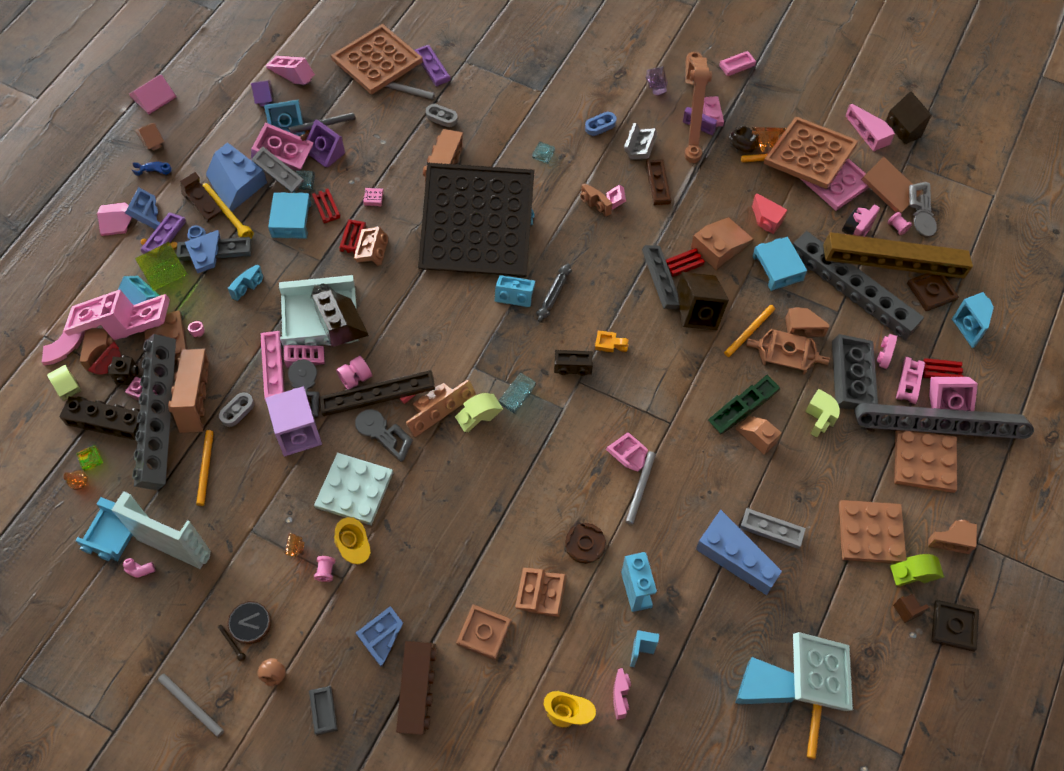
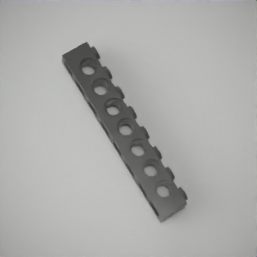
M808 231L793 243L800 259L809 270L815 272L824 281L835 287L837 291L843 293L853 303L859 305L868 314L879 320L881 324L891 329L897 336L906 341L920 326L924 319L922 315L853 264L826 261L824 243Z
M153 334L149 339H146L143 345L145 357L142 361V368H144V372L140 380L142 393L139 396V404H141L137 416L139 430L135 437L137 449L134 453L136 466L132 473L134 487L158 490L166 484L171 416L168 403L172 400L171 389L173 386L176 339ZM147 463L151 465L152 469L147 467Z

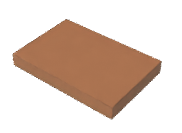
M883 156L861 180L893 211L902 213L910 205L909 186L913 184Z

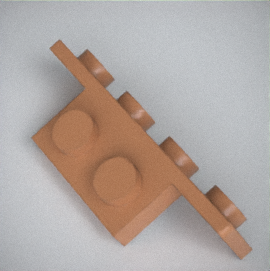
M466 380L453 390L442 383L435 387L436 390H432L413 403L415 410L419 413L406 421L411 434L417 437L463 405L467 400L474 397L476 393L471 382Z

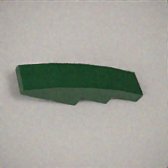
M767 374L754 386L751 385L739 396L736 395L711 416L708 421L720 434H723L780 391V387Z

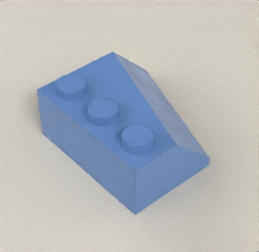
M226 143L214 153L206 172L212 187L231 212L267 183L263 169L229 143Z

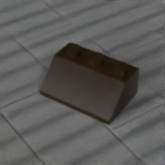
M332 290L312 295L316 313L332 347L369 336L351 298Z

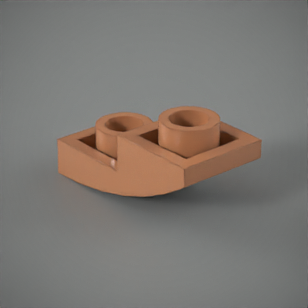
M583 184L580 193L582 201L586 202L590 208L596 205L598 211L602 212L605 217L610 215L613 203L597 189Z

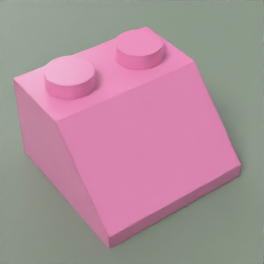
M931 377L929 390L931 408L974 411L978 383L970 377Z

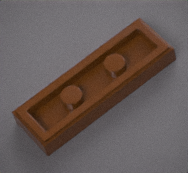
M663 159L646 160L653 205L671 204Z

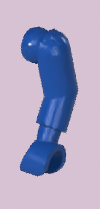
M156 161L145 163V165L134 162L133 167L140 170L132 171L136 176H140L143 171H156L167 175L171 173L172 168L166 162Z

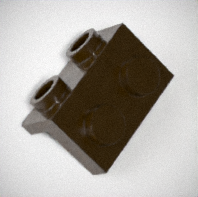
M555 350L554 373H559L560 375H592L593 351Z

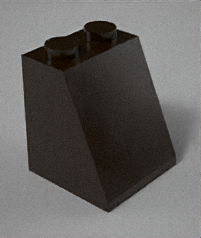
M682 272L677 285L682 326L717 331L729 301L719 280L715 275Z

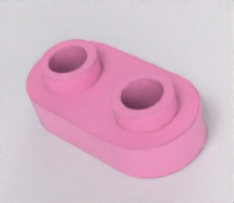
M889 334L888 337L884 336L881 347L884 349L883 352L880 351L876 361L879 363V367L888 368L897 336Z

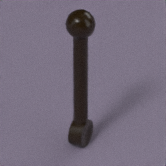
M221 624L217 626L237 654V659L243 661L246 655L240 652Z

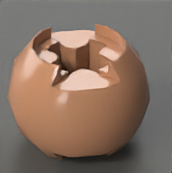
M270 658L262 662L257 673L259 680L265 682V685L275 686L284 679L286 670L285 666L278 662L277 659Z

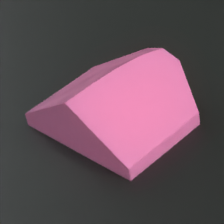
M126 203L100 206L97 216L101 236L127 232V227L132 217L125 214L128 208Z
M629 432L606 448L625 467L637 472L644 467L648 449Z

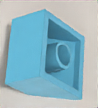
M299 100L264 105L267 122L270 125L289 132L288 127L303 124ZM305 131L294 134L300 136L302 134H305Z
M984 292L964 299L952 318L972 348L976 347L989 328L994 308L991 300L987 298Z

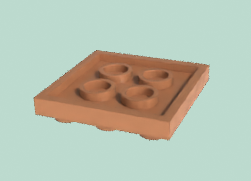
M896 430L894 484L955 493L957 491V437L929 432Z
M840 500L839 516L842 560L892 564L906 561L901 504Z

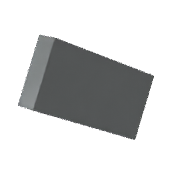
M327 686L309 690L315 735L338 731L332 687Z

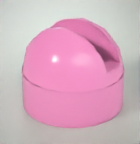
M195 321L189 324L188 330L191 336L201 337L204 334V326L201 322Z

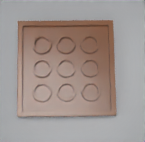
M383 24L331 55L332 60L371 95L423 63V58Z
M795 117L764 159V164L828 189L857 147L858 140Z

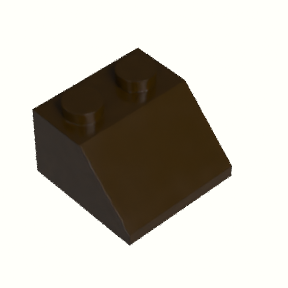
M911 91L889 111L885 122L893 129L897 137L904 144H907L922 137L932 114Z

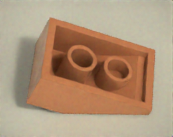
M728 217L706 225L694 234L691 248H697L698 254L700 253L701 257L717 270L752 243L754 239Z

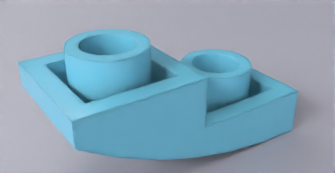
M259 265L249 268L231 283L228 291L232 299L238 301L246 293L247 287L254 290L262 282L263 273Z

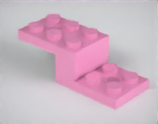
M120 289L72 306L64 332L67 336L101 325L114 341L126 338L129 335L141 333L149 328L164 324L170 299L164 294L133 305Z

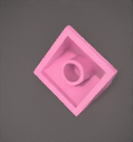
M162 74L129 93L130 97L148 114L176 98L175 93Z

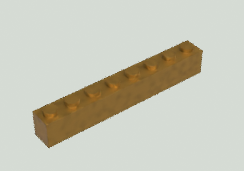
M829 232L823 244L826 261L964 279L973 267L969 250Z

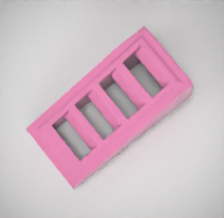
M284 345V362L286 367L289 368L293 362L303 359L312 362L314 365L325 364L324 346ZM315 352H318V358H314Z

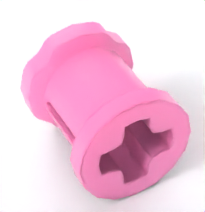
M897 212L887 223L892 225L899 235H903L911 228L912 223L907 222L901 216L902 214Z
M329 556L317 557L318 569L317 573L314 574V579L322 582L332 581V566L336 560Z

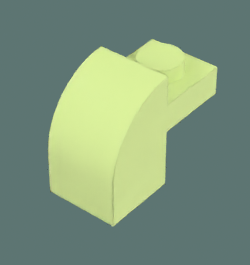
M66 365L47 374L63 401L68 399L69 396L72 397L81 392L75 377Z
M820 389L817 390L805 411L818 418L811 434L818 437L820 432L825 433L829 425L834 426L840 413L837 401Z
M482 393L463 403L465 407L455 418L463 431L469 432L481 420L491 421L503 408L494 394Z

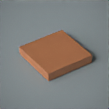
M473 604L456 645L496 660L512 619Z

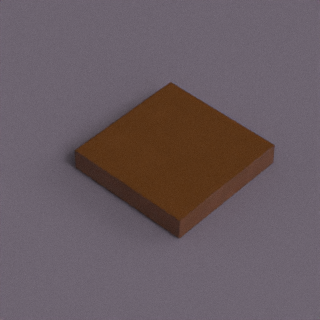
M923 274L907 282L925 311L951 303L959 298L944 275Z

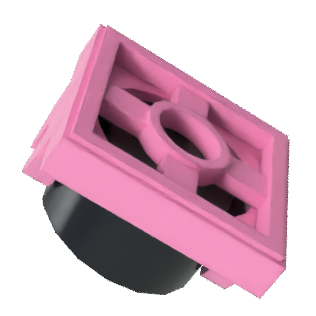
M874 204L870 210L856 208L845 222L842 232L848 235L865 237L870 231L880 207Z

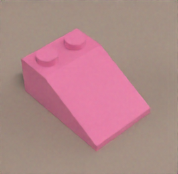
M265 122L251 149V159L264 147L290 169L301 171L314 142L309 140L302 141L300 136Z

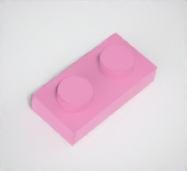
M718 96L704 97L703 114L716 119V127L723 126L724 124Z

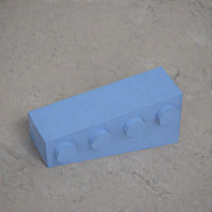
M721 509L696 547L697 551L765 595L768 594L782 572Z

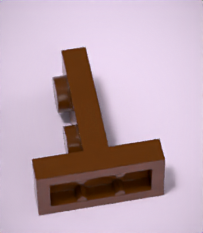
M196 172L180 181L182 195L185 199L189 198L207 222L222 213V210L200 183V177Z

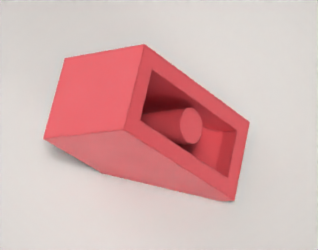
M756 193L752 208L757 224L763 230L774 234L784 221L787 209Z

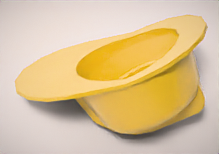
M352 517L341 519L335 528L334 542L346 561L352 564L364 563L369 558L371 552L363 524Z
M552 691L544 698V707L548 712L547 716L557 727L565 728L572 724H588L596 716V708L585 698L561 691Z

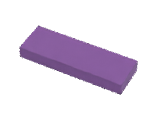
M430 45L414 50L423 58L421 65L435 86L450 81L449 74Z
M169 212L142 246L141 252L158 259L185 224V218Z

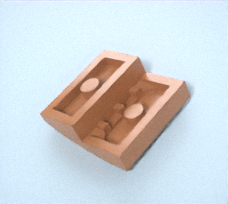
M523 568L515 608L531 613L560 617L567 579L566 575L546 573L543 569Z

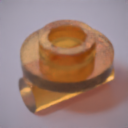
M76 470L72 473L65 472L64 480H67V484L71 489L78 490L87 484L88 476L84 471Z
M292 533L288 534L285 555L296 557L298 553H302L305 545L302 537Z

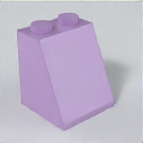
M304 386L265 398L274 432L284 456L322 445Z

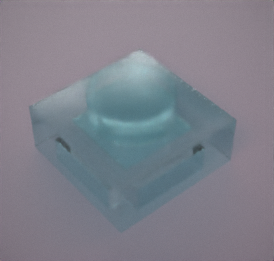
M539 142L532 153V158L548 164L555 152V147Z
M296 170V173L304 179V182L298 189L313 190L315 173L313 171Z

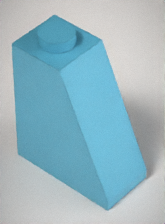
M751 657L735 703L792 702L795 699L794 673Z

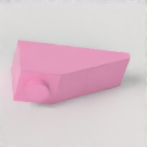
M276 56L266 65L267 69L294 84L306 85L315 75L305 58Z
M854 104L849 105L846 118L873 152L891 144L895 133L885 121Z

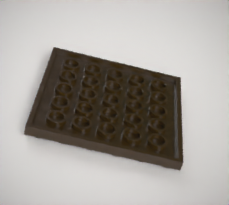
M427 163L418 268L423 270L527 277L535 170Z

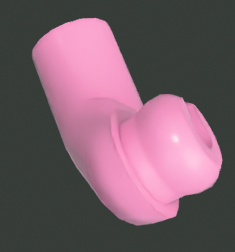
M126 559L123 562L124 571L135 578L155 572L153 562L142 566L135 563L133 559Z

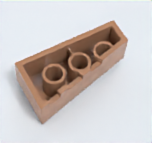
M443 129L441 135L437 136L436 145L433 146L432 155H429L427 163H458L463 147V132ZM424 166L423 168V176H425V183L427 166Z
M205 349L182 350L181 357L177 360L178 371L174 374L175 386H172L171 389L172 400L168 403L169 412L173 414L179 433L203 432L204 425L201 423L200 417L205 415L203 399H206L205 383L208 380L209 360Z

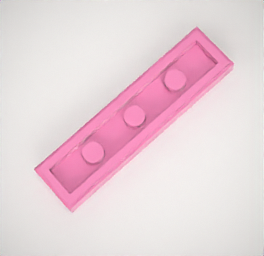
M280 331L260 333L265 398L285 392Z

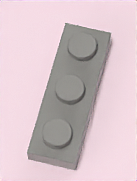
M264 147L251 159L291 193H295L304 182L302 177Z
M748 508L745 510L740 526L742 530L797 549L801 547L806 529Z

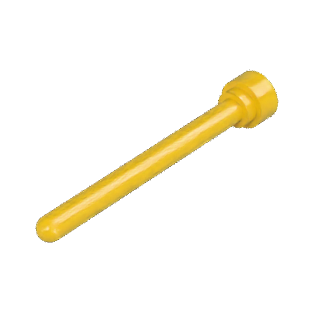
M204 183L202 186L237 228L239 238L250 237L251 239L254 235L251 228L243 225L207 183Z

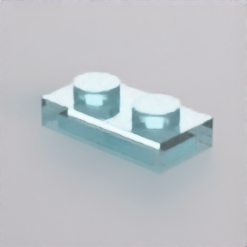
M520 373L499 399L500 405L515 414L535 388L536 382Z

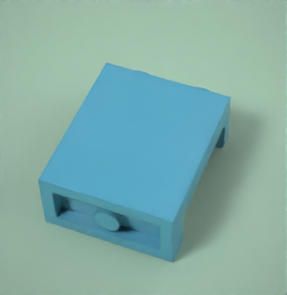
M273 193L268 225L272 238H307L306 223L308 209L311 207L309 193Z
M788 237L777 238L766 244L761 243L754 249L753 258L759 259L770 279L768 287L771 291L804 280L807 269Z
M100 497L97 502V506L100 508L98 514L83 539L77 537L76 542L81 546L79 549L85 553L91 554L95 552L98 554V557L106 561L110 559L118 561L133 535L111 510L115 502Z
M642 552L625 556L621 574L631 611L635 612L652 608L653 604L650 595L656 594L657 590L646 553Z

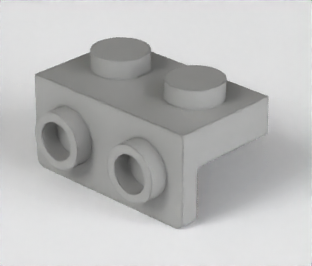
M633 123L627 142L624 145V150L630 160L649 158L658 134L656 128L640 130L638 124Z

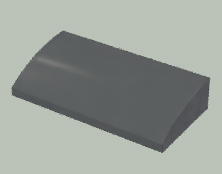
M838 334L832 340L835 400L839 408L855 409L857 405L863 403L878 404L873 341Z

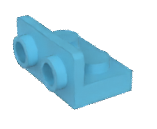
M500 275L495 288V302L530 307L535 281Z

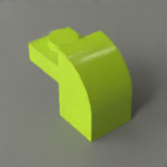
M932 554L907 557L906 561L890 565L895 584L899 587L916 581L928 583L944 578L939 558Z

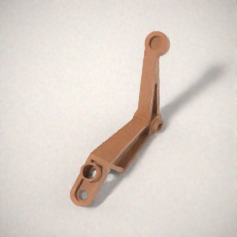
M690 52L686 57V83L694 85L689 141L684 154L685 159L690 163L700 161L702 156L699 139L705 89L708 82H711L712 71H709V67H707V58H703L698 52Z

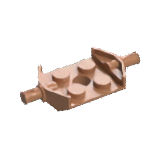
M771 329L759 341L748 338L746 346L759 350L763 365L766 362L787 366L803 370V375L814 363L829 364L830 357L820 356L819 352H817L816 343L812 338ZM784 346H791L794 351H787Z

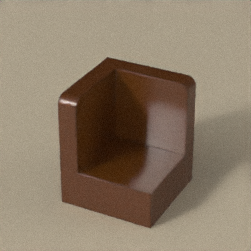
M913 594L907 597L903 596L893 604L904 623L921 616L929 609L927 604L920 606Z

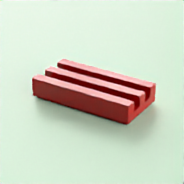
M325 189V192L319 191L317 195L315 193L312 194L323 223L340 218L329 189ZM325 197H328V199H329V202H330V204H331V206H332V208H333V211H334V213H335L334 216L332 215V213H331V211H330V208H329V206H328V204H327V202H326ZM318 199L322 200L329 216L328 218L325 217Z
M348 219L339 247L340 252L346 250L347 253L352 251L355 254L361 231L366 228V222ZM353 224V232L351 234L348 246H346V242ZM359 225H360V229H359V232H358V235H357V238H356L354 247H352V246H353V243H354V240H355V237H356V234H357V231H358V228H359Z
M697 248L666 259L672 277L703 266L705 263L704 259H701L700 253L698 254Z
M927 358L923 360L925 362L923 378L964 377L962 375L963 368H961L962 362Z

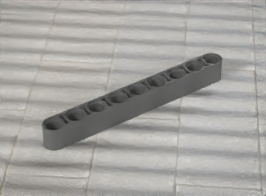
M866 403L857 405L854 410L859 425L865 428L1027 439L1034 433L1033 425L1027 417L1021 414Z

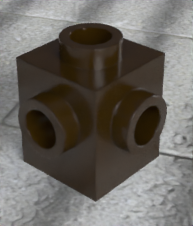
M129 356L113 357L111 364L108 366V374L116 385H130L139 373L138 365Z

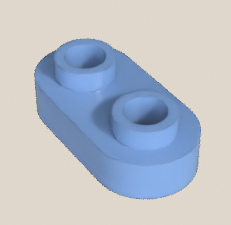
M604 112L588 119L585 123L586 133L596 136L614 128L616 125V115L612 112Z

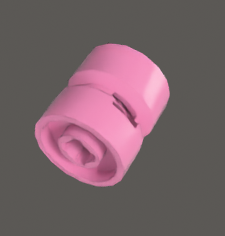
M361 356L351 360L350 365L344 364L336 369L340 380L348 390L358 386L359 381L364 382L372 377L368 365Z

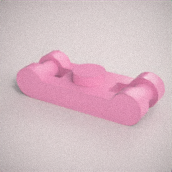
M909 357L904 358L896 399L901 401L905 399L909 403L916 404L925 362L920 360L918 362L913 361ZM906 389H910V390H912V392H911V393H908V392H905V390H906Z

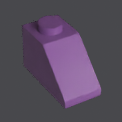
M270 80L251 83L255 104L259 103L260 106H264L273 101Z

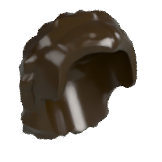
M740 126L738 129L736 127L729 134V139L736 149L742 152H752L759 146L760 135L749 127Z

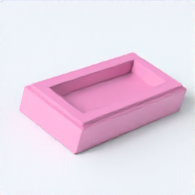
M746 51L720 61L719 66L727 76L755 66L756 61Z

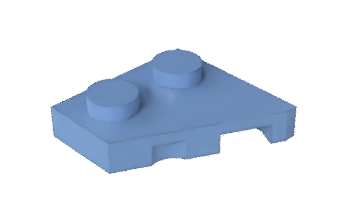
M138 187L125 214L155 230L160 225V222L157 221L158 210L155 205V196Z
M218 230L185 242L197 273L214 268L216 265L215 257L218 253V239H220Z
M391 606L356 632V635L380 667L384 664L403 625V622Z

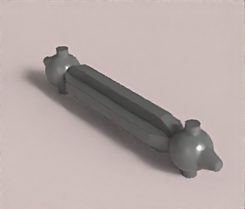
M569 263L558 270L560 274L557 275L542 308L536 312L539 316V321L550 315L549 310L566 281V276L572 273Z

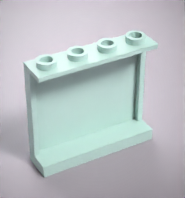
M353 275L279 282L282 308V337H280L282 346L284 348V345H331L316 313L312 295L332 290L351 298L357 310ZM359 339L347 342V344L359 341Z
M124 491L111 509L138 541L199 569L209 560L211 550L190 521L187 520L179 532L150 519L132 495Z

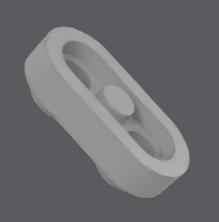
M431 104L426 108V117L432 122L446 127H453L458 122L457 113L451 109L437 104Z
M248 393L237 394L220 411L219 418L222 424L227 427L238 424L253 409L254 401L252 396Z

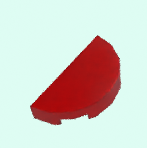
M114 341L88 371L100 375L108 373V366L111 364L112 358L121 356L119 347Z

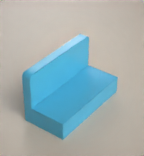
M124 276L118 290L121 289L133 305L160 296L139 276Z
M637 630L630 667H635L639 652L654 654L659 634Z

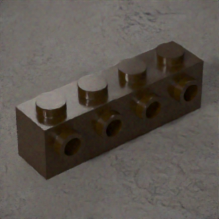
M69 396L59 417L67 426L135 440L136 433L139 430L137 416L140 410L136 408L126 409L117 404L113 406L107 405L99 400L93 402L80 396L77 398Z

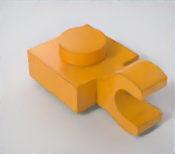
M598 330L595 350L614 353V348L619 351L627 352L629 339L616 338L617 333Z

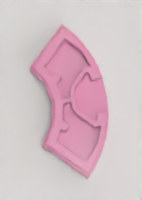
M63 330L62 335L57 341L43 346V365L55 364L67 358L68 354L79 347L84 338L85 331L80 334L67 336Z

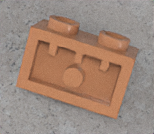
M380 227L362 229L354 260L357 263L373 261L377 266H380L388 243V235Z

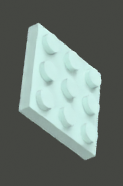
M337 453L314 506L317 509L345 518H355L361 523L372 526L393 475V469Z
M800 632L794 633L795 700L842 711L853 710L849 645Z

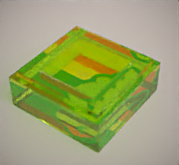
M96 445L76 453L84 472L103 464Z

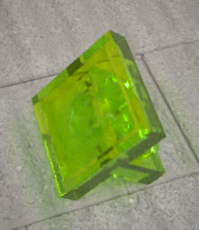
M169 242L135 258L153 291L187 275Z

